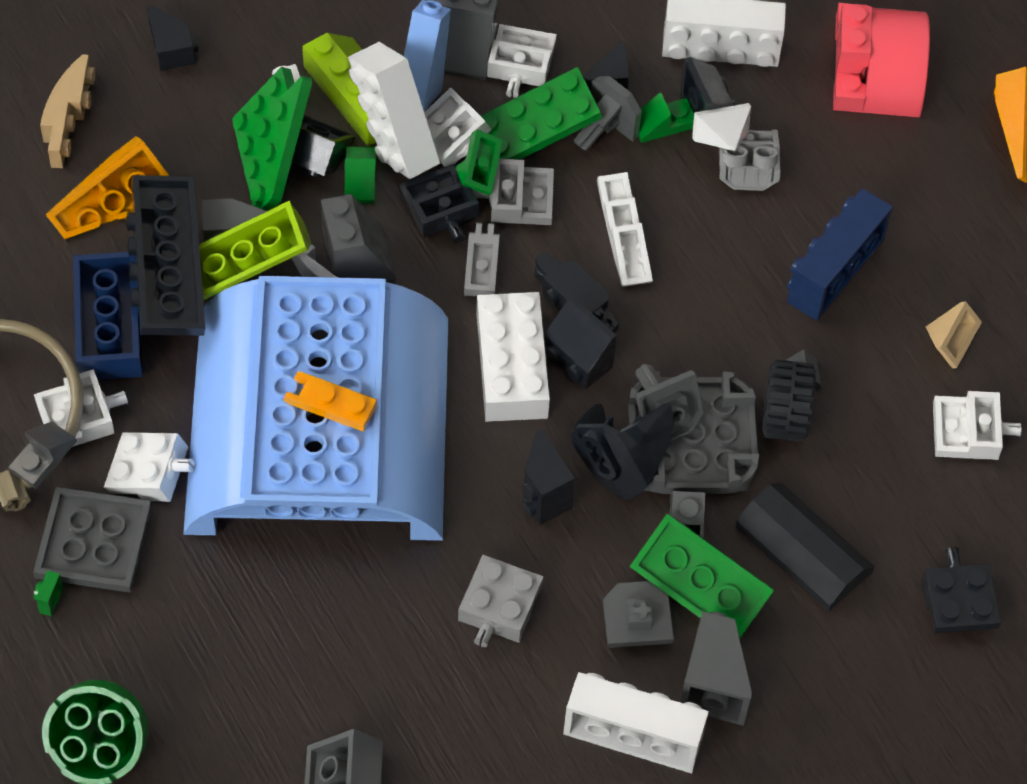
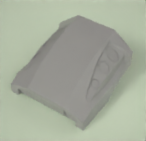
M749 130L735 151L718 147L719 179L733 190L764 191L779 182L781 170L778 130Z

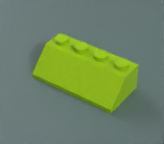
M325 33L303 45V65L306 71L368 147L375 144V137L371 135L367 128L366 122L369 121L367 113L358 101V95H360L358 86L353 82L349 73L351 65L348 57L361 51L362 48L353 37Z
M290 201L199 244L203 300L309 249L311 240L304 220Z

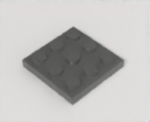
M56 487L33 571L34 578L44 580L48 570L59 573L62 583L131 593L152 509L151 501Z

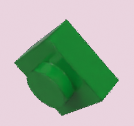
M47 570L44 580L38 581L35 587L34 600H36L39 613L52 616L63 591V584L59 573Z

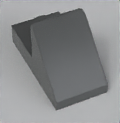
M52 421L25 432L29 444L9 466L13 474L34 489L41 484L77 442L74 436Z

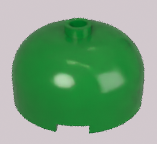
M87 680L65 690L49 707L42 726L43 745L45 752H49L53 761L61 769L60 773L67 778L81 784H109L128 773L141 758L148 740V721L139 700L125 687L107 680Z

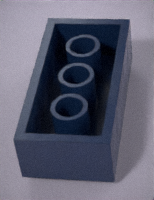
M863 188L855 197L849 196L842 207L841 214L838 217L834 215L825 227L826 232L821 237L816 236L810 243L805 257L799 256L793 263L790 270L793 276L787 285V289H789L787 303L818 321L884 241L893 206Z
M128 252L73 255L76 367L79 374L94 369L97 380L143 377L140 318L137 307H131V288H136V281L129 280L130 262H135L134 256H128Z

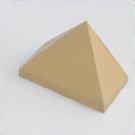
M965 301L960 302L927 325L926 329L936 349L952 368H957L982 321Z

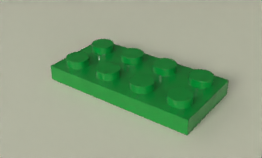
M578 67L481 115L491 128L488 134L503 140L499 159L520 160L603 118Z
M669 513L666 514L630 565V568L699 618H701L702 611L708 613L720 612L728 618L735 619L739 639L775 591Z

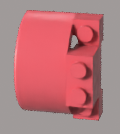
M839 3L835 28L836 69L833 110L920 117L924 103L929 65L930 22L928 14L921 11L873 8L868 5ZM868 67L866 84H864L861 82V80L864 79L866 69Z

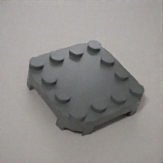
M723 371L722 377H697L703 415L693 432L671 441L650 484L644 491L670 494V491L729 494L748 490L752 480L755 478L759 460L755 419L756 397L753 388L749 389L744 382L735 378V373ZM660 377V379L662 380V382L673 378V377ZM640 381L634 388H631L628 407L629 425H632L637 416H640L635 396L636 393L645 390Z

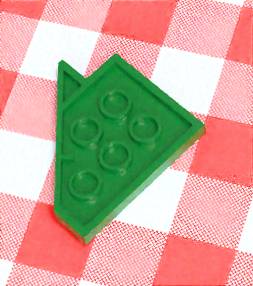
M280 67L232 118L252 206L265 211L275 208L282 201L312 86V78L301 76L294 83L291 69Z

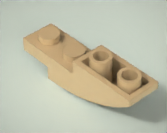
M82 54L64 72L52 90L43 111L40 127L43 142L49 143L48 154L51 168H63L65 157H70L71 139H68L69 132H74L75 120H83L85 109H90L91 91L88 90L89 85H94L95 67H90L89 55Z

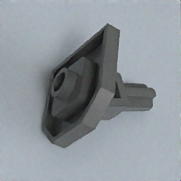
M598 76L592 81L591 94L603 118L584 127L576 136L574 142L582 150L587 151L604 131L609 133L614 128L633 142L639 136L642 113L634 96L610 76Z
M642 364L635 372L645 389L635 394L639 415L643 417L660 405L670 403L674 420L671 441L693 432L703 415L696 374L690 370L662 382L652 365Z
M650 581L617 583L604 597L602 604L608 648L673 643L674 636L668 594Z

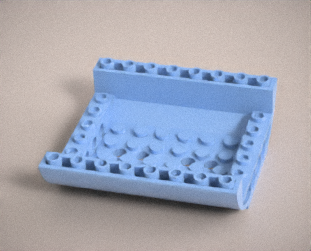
M259 276L257 280L229 287L210 299L204 306L205 334L198 338L189 459L192 458L195 461V468H193V472H188L183 534L216 535L217 518L410 522V540L443 541L448 317L443 310L432 300L418 292L388 283L386 279ZM316 330H324L328 333V336L318 340L314 339L311 334ZM316 357H321L327 363L322 367H314L310 364V361ZM300 371L377 399V407L365 431L362 432L325 417L320 423H311L307 420V417L312 414L311 412L287 404L283 400L286 392L299 395L304 385L294 380L296 373ZM312 441H317L323 445L322 449L317 452H310L305 446Z

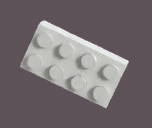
M668 0L662 57L674 59L693 57L705 62L718 61L732 64L741 63L762 67H778L784 36L786 3L756 0Z
M377 42L349 56L348 59L351 65L349 73L353 82L358 86L360 92L358 101L367 113L369 119L366 122L367 128L371 135L375 137L377 143L375 152L382 163H387L395 172H400L409 179L440 164L407 58L381 42Z
M539 292L477 295L476 315L485 422L547 419L550 399Z
M578 672L566 707L563 734L692 774L703 739L709 711L703 710L695 703H680L670 700L668 696L662 693L653 692L650 694L637 690L635 686L629 683L617 684L607 681L596 673L584 674Z

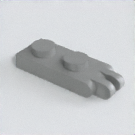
M476 222L475 233L469 232L464 296L495 294L500 234H494V224L488 223V233H482V223Z

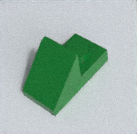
M659 93L641 108L642 113L638 136L641 143L693 129L694 113L687 98L666 104L662 93Z
M478 129L471 133L466 160L456 166V171L462 185L486 195L492 194L503 144L502 139Z
M346 147L345 195L352 194L360 204H375V147Z

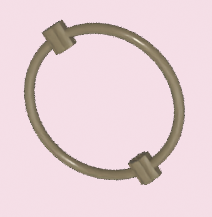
M0 319V332L16 333L34 339L50 350L62 365L68 379L71 394L70 412L65 431L76 437L82 419L83 388L74 360L60 342L40 328L16 320ZM10 470L0 473V502L6 512L24 509L31 501L28 490L32 486L17 477Z

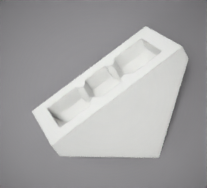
M746 103L695 112L692 139L695 142L735 151L749 132L751 105Z

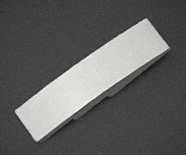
M628 173L598 176L597 184L603 214L622 287L652 283L653 279L642 223H639L635 197L632 198Z

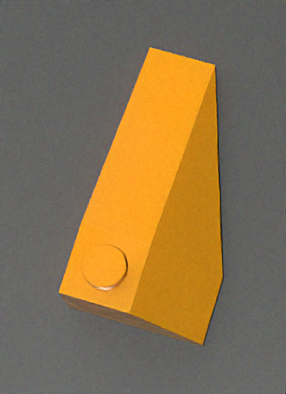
M1027 67L997 74L994 95L1017 178L1027 183Z
M135 136L107 158L45 215L62 237L67 239L98 228L100 225L113 220L126 218L127 212H132L133 210L132 175L169 176V174L145 142Z

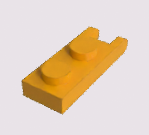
M300 371L296 373L294 380L304 385L299 395L286 392L283 400L287 404L362 432L365 431L377 407V399Z

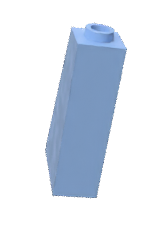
M422 0L412 11L404 57L408 60L424 112L442 91L451 9L443 7L439 2L433 0Z

